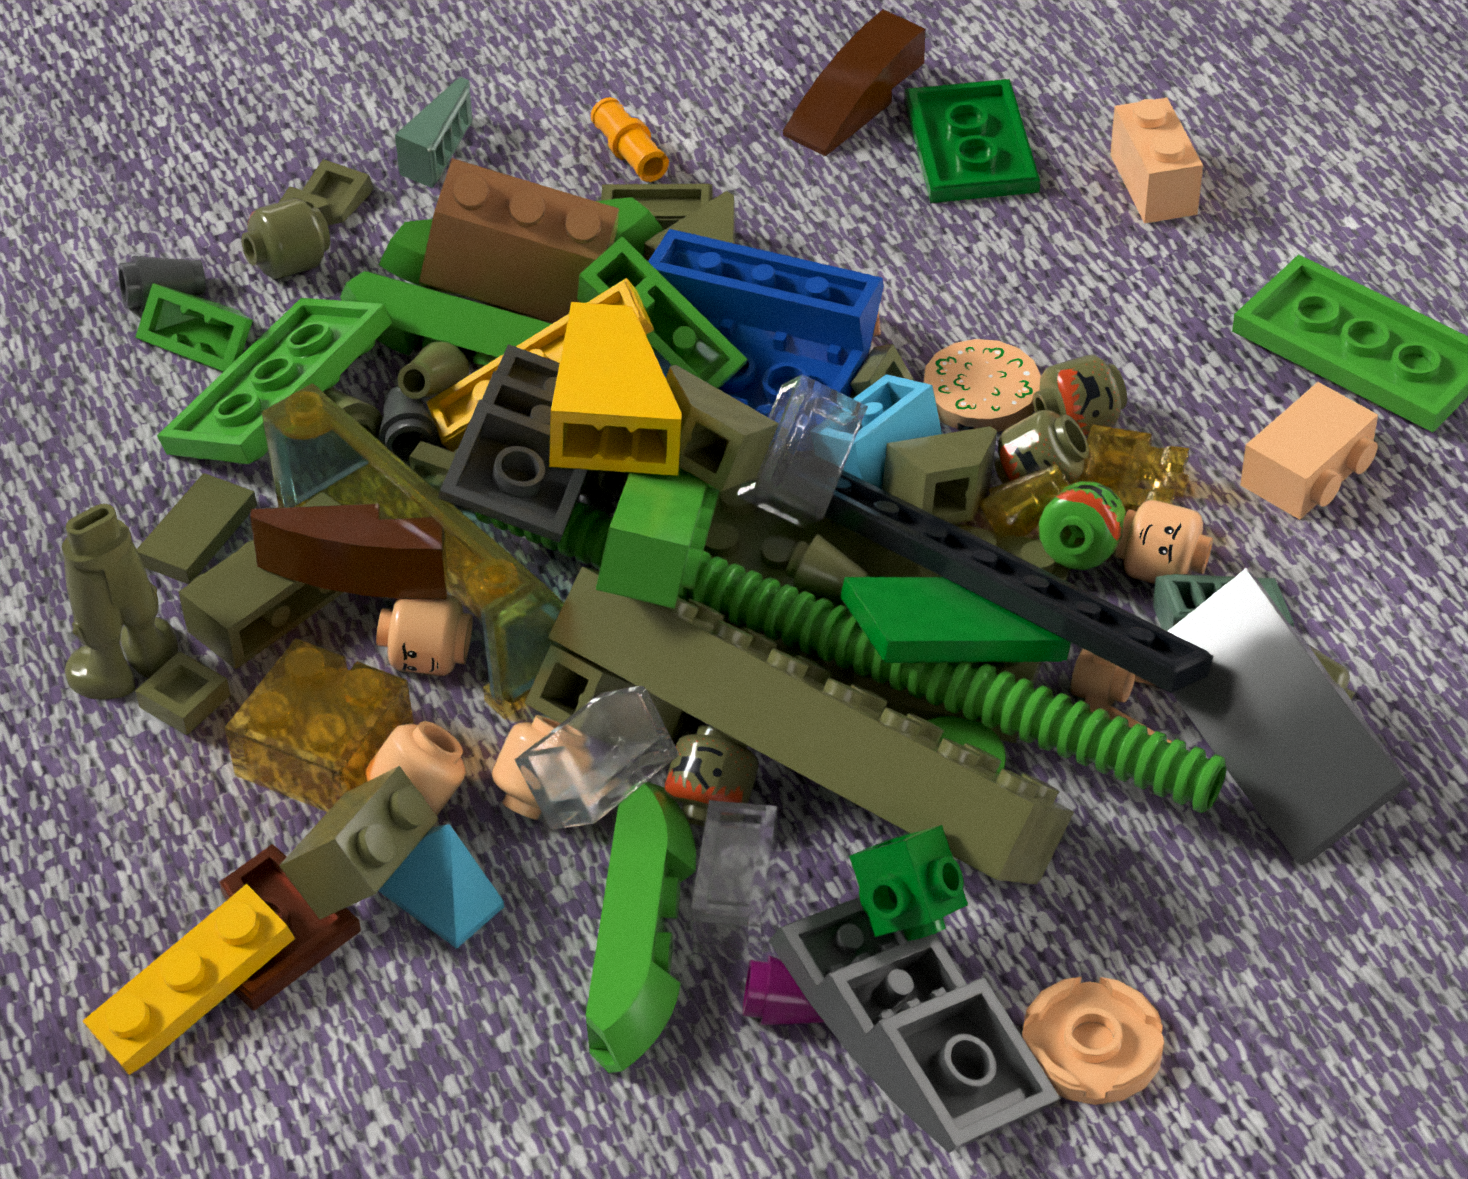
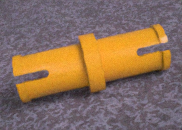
M608 97L596 103L591 111V121L608 139V147L615 157L620 160H626L644 182H653L660 179L667 172L669 159L651 140V132L645 123L638 118H632L616 98Z

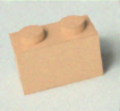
M1168 98L1145 99L1135 103L1114 106L1110 155L1144 224L1198 215L1203 164Z
M1317 382L1246 444L1240 486L1299 520L1317 504L1322 507L1327 506L1338 493L1342 481L1352 472L1362 474L1372 463L1378 449V444L1374 441L1378 414Z

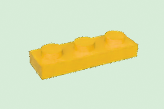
M246 884L82 1022L130 1075L161 1053L291 943L295 937L288 925Z

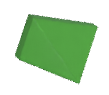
M153 283L135 338L224 372L242 355L253 319L234 308Z

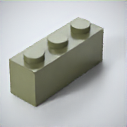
M322 492L301 507L336 506L340 504ZM254 540L245 543L238 551L206 573L197 576L190 584L178 591L187 632L234 669H238L344 593L287 579L257 567Z

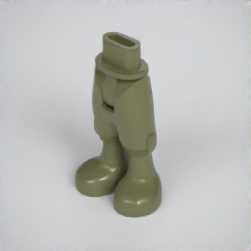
M98 504L71 518L66 523L67 537L62 543L66 588L74 619L72 632L85 645L75 650L67 660L64 671L69 687L76 693L90 699L101 700L124 697L135 691L134 675L126 659L139 674L150 678L177 654L178 642L172 625L168 621L156 617L158 612L157 587L147 577L141 558L131 540L129 527L117 519L113 506L110 504Z

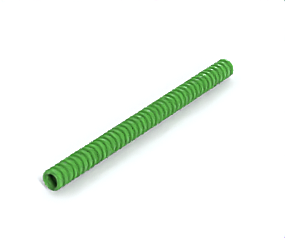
M580 502L576 504L559 543L475 512L478 521L486 524L493 523L494 527L503 531L509 529L511 534L518 537L525 536L528 541L535 544L542 542L543 547L552 551L558 549L560 554L570 558L575 556L576 560L582 563L589 564L592 562L593 567L599 570L609 527L613 516L609 518L607 512L600 509L593 511L591 506ZM703 551L694 589L680 588L679 598L687 602L689 599L702 603L723 614V619L729 617L730 622L735 625L743 626L746 624L748 629L757 633L764 631L766 637L775 641L782 638L783 644L792 648L799 645L800 650L809 655L817 652L818 658L830 662L835 659L836 665L841 668L848 669L853 666L854 673L865 677L871 673L872 680L883 684L889 680L890 687L898 691L908 687L910 696L919 699L926 695L927 702L935 706L944 702L945 709L955 714L962 709L964 717L972 721L982 717L983 725L993 729L999 724L1001 732L1009 736L1019 732L1020 740L1029 744L1037 739L1039 748L1050 751L1056 747L1058 755L1066 759L1074 754L1076 755L1077 763L1087 767L1094 762L1096 771L1107 774L1113 770L1115 778L1126 782L1131 777L1134 779L1135 787L1145 790L1149 785L1153 786L1154 794L1162 798L1169 793L1173 794V802L1183 806L1190 801L1192 802L1193 810L1203 814L1213 806L1224 783L1227 771L1224 757L1215 754L1210 759L1206 758V751L1195 746L1191 751L1186 750V742L1179 739L1168 743L1167 735L1156 731L1152 735H1148L1147 727L1137 723L1131 728L1129 727L1128 719L1117 716L1111 720L1108 711L1098 708L1091 712L1090 704L1081 700L1073 705L1070 696L1060 693L1053 697L1052 689L1043 685L1035 690L1032 681L1022 678L1015 682L1014 674L1004 670L998 675L996 667L988 663L981 667H978V662L885 663L848 608L841 605L834 608L833 603L824 598L816 601L815 595L806 591L798 594L796 587L789 584L781 587L780 582L771 577L763 580L762 574L753 570L746 573L743 566L736 563L728 565L727 560L718 556L711 559L708 552Z

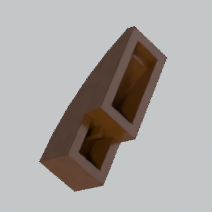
M882 9L858 30L820 73L783 129V136L826 157L892 104V89L925 63V28Z
M380 504L251 509L250 518L257 567L287 579L316 587L363 596L399 599H447L448 565L443 517L381 519Z

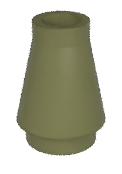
M433 342L424 347L410 364L405 365L400 370L398 385L401 392L411 399L433 398L469 376V363L466 356L454 345L447 342Z

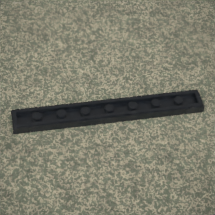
M811 455L772 468L769 489L1170 693L1209 676L1213 655L1209 654V651L826 461Z

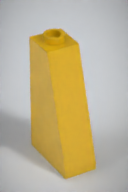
M571 302L551 406L549 467L678 476L682 413L633 306Z

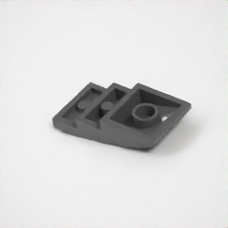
M507 345L497 371L493 372L482 400L479 399L442 484L438 499L560 543L590 472L587 469L549 467L551 406L560 363L518 347Z
M1246 568L1168 630V632L1209 651V654L1213 655L1208 677L1172 693L1213 752L1225 758L1227 771L1298 864L1303 865L1312 861L1410 785L1408 779L1345 690L1331 678L1302 635L1288 623L1259 580Z
M857 897L784 925L770 938V944L806 999L851 1057L899 1109L948 1153L1053 1106L1061 1099L985 977L967 984L936 933L912 941H906L903 930L875 937L869 916L864 911L860 898Z

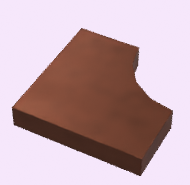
M273 844L219 882L222 895L226 900L244 885L248 884L288 925L295 937L291 943L233 991L253 1011L361 932L359 919L347 908L320 920L279 867L287 856Z

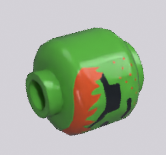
M1080 481L1066 486L1045 506L1039 520V538L1045 552L1056 563L1068 569L1088 570L1103 564L1117 550L1123 535L1124 519L1127 512L1122 500L1110 488L1097 482Z

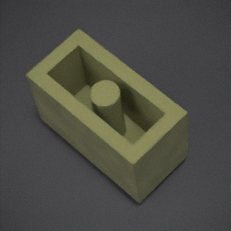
M398 766L345 792L279 867L321 920L376 894L439 818L402 768Z

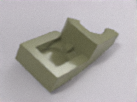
M323 159L302 190L289 186L279 202L293 198L300 199L311 208L319 209L327 225L344 222L370 195L374 186L369 174Z

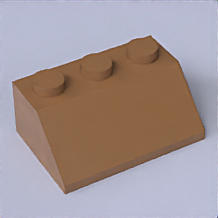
M452 158L434 211L419 285L553 324L569 314L571 302H580L577 299L579 274L613 245L618 231L619 208Z

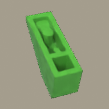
M620 237L579 274L577 299L581 303H587L626 278L632 283L654 327V330L646 336L662 371L666 375L670 366L677 365L719 389L747 363V358L624 237Z

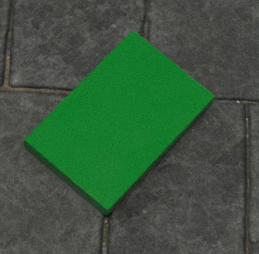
M1010 79L904 89V103L930 203L1040 193V178Z
M844 577L840 597L885 663L1062 662V660H1067L1071 646L1070 641L944 577Z

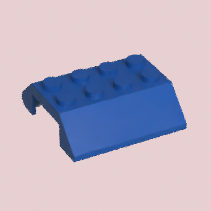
M669 229L648 262L747 358V363L725 382L719 390L779 423L771 445L795 452L813 451L808 432L846 404L853 391L850 383L869 355L884 288L883 278Z

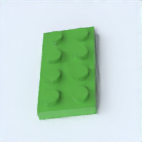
M1299 254L1234 314L1232 332L1431 432H1434L1468 397L1467 335Z
M300 298L157 435L166 454L238 464H251L267 453L269 445L288 426L298 422L304 416L305 409L323 391L333 387L340 380L341 374L359 356L367 353L374 347L375 340L393 323L383 303Z

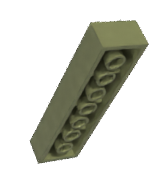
M581 567L548 636L549 639L909 833L942 825L952 856L996 880L1037 884L1041 880L1074 811L1055 802L1060 792L1058 789L1025 773L1020 776L1006 769L998 772L997 769L1001 760L971 744L965 743L962 746L946 738H943L940 742L944 730L913 714L908 713L905 716L897 711L886 708L888 701L881 696L855 684H852L850 687L830 678L833 673L832 671L799 655L794 658L776 650L778 643L746 627L739 629L723 622V614L692 599H689L687 602L678 597L674 609L598 591L595 589L599 571Z

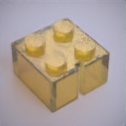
M295 638L224 727L235 776L328 812L345 792L367 782L365 772L367 766L393 730L400 725L414 724L408 680L358 661L349 670L347 669L346 657Z

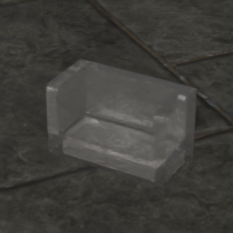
M803 374L782 384L768 417L779 423L757 477L741 484L737 496L798 526L804 527L823 520L868 406Z
M640 685L600 693L514 760L552 830L596 823L679 756V753L647 689Z
M709 800L691 905L693 957L750 962V960H763L778 858L777 806Z

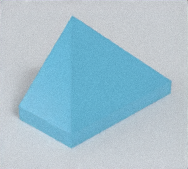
M450 824L432 827L379 889L381 894L456 949L505 907L503 899Z

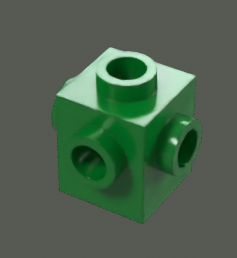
M942 825L891 838L849 856L859 885L860 902L864 911L869 916L875 937L903 930L906 941L924 938L945 930L946 925L943 917L968 906L963 890L962 871L958 863L953 859Z

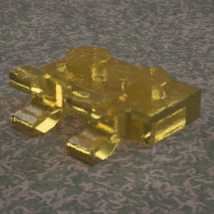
M1092 425L1087 438L1089 456L1084 459L1083 472L1077 479L1070 482L1069 485L1080 481L1102 484L1110 488L1122 500L1126 512L1129 509L1137 511L1141 504L1148 500L1173 504L1175 496L1184 497L1189 483V475L1184 474L1189 459V448L1179 446L1152 447V434ZM1141 480L1149 481L1152 488H1139Z

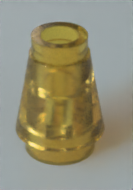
M1054 463L1046 469L1042 468L989 488L991 495L978 503L999 538L1009 535H1016L1017 538L1020 536L1026 537L1039 526V520L1045 506L1070 484L1057 463Z

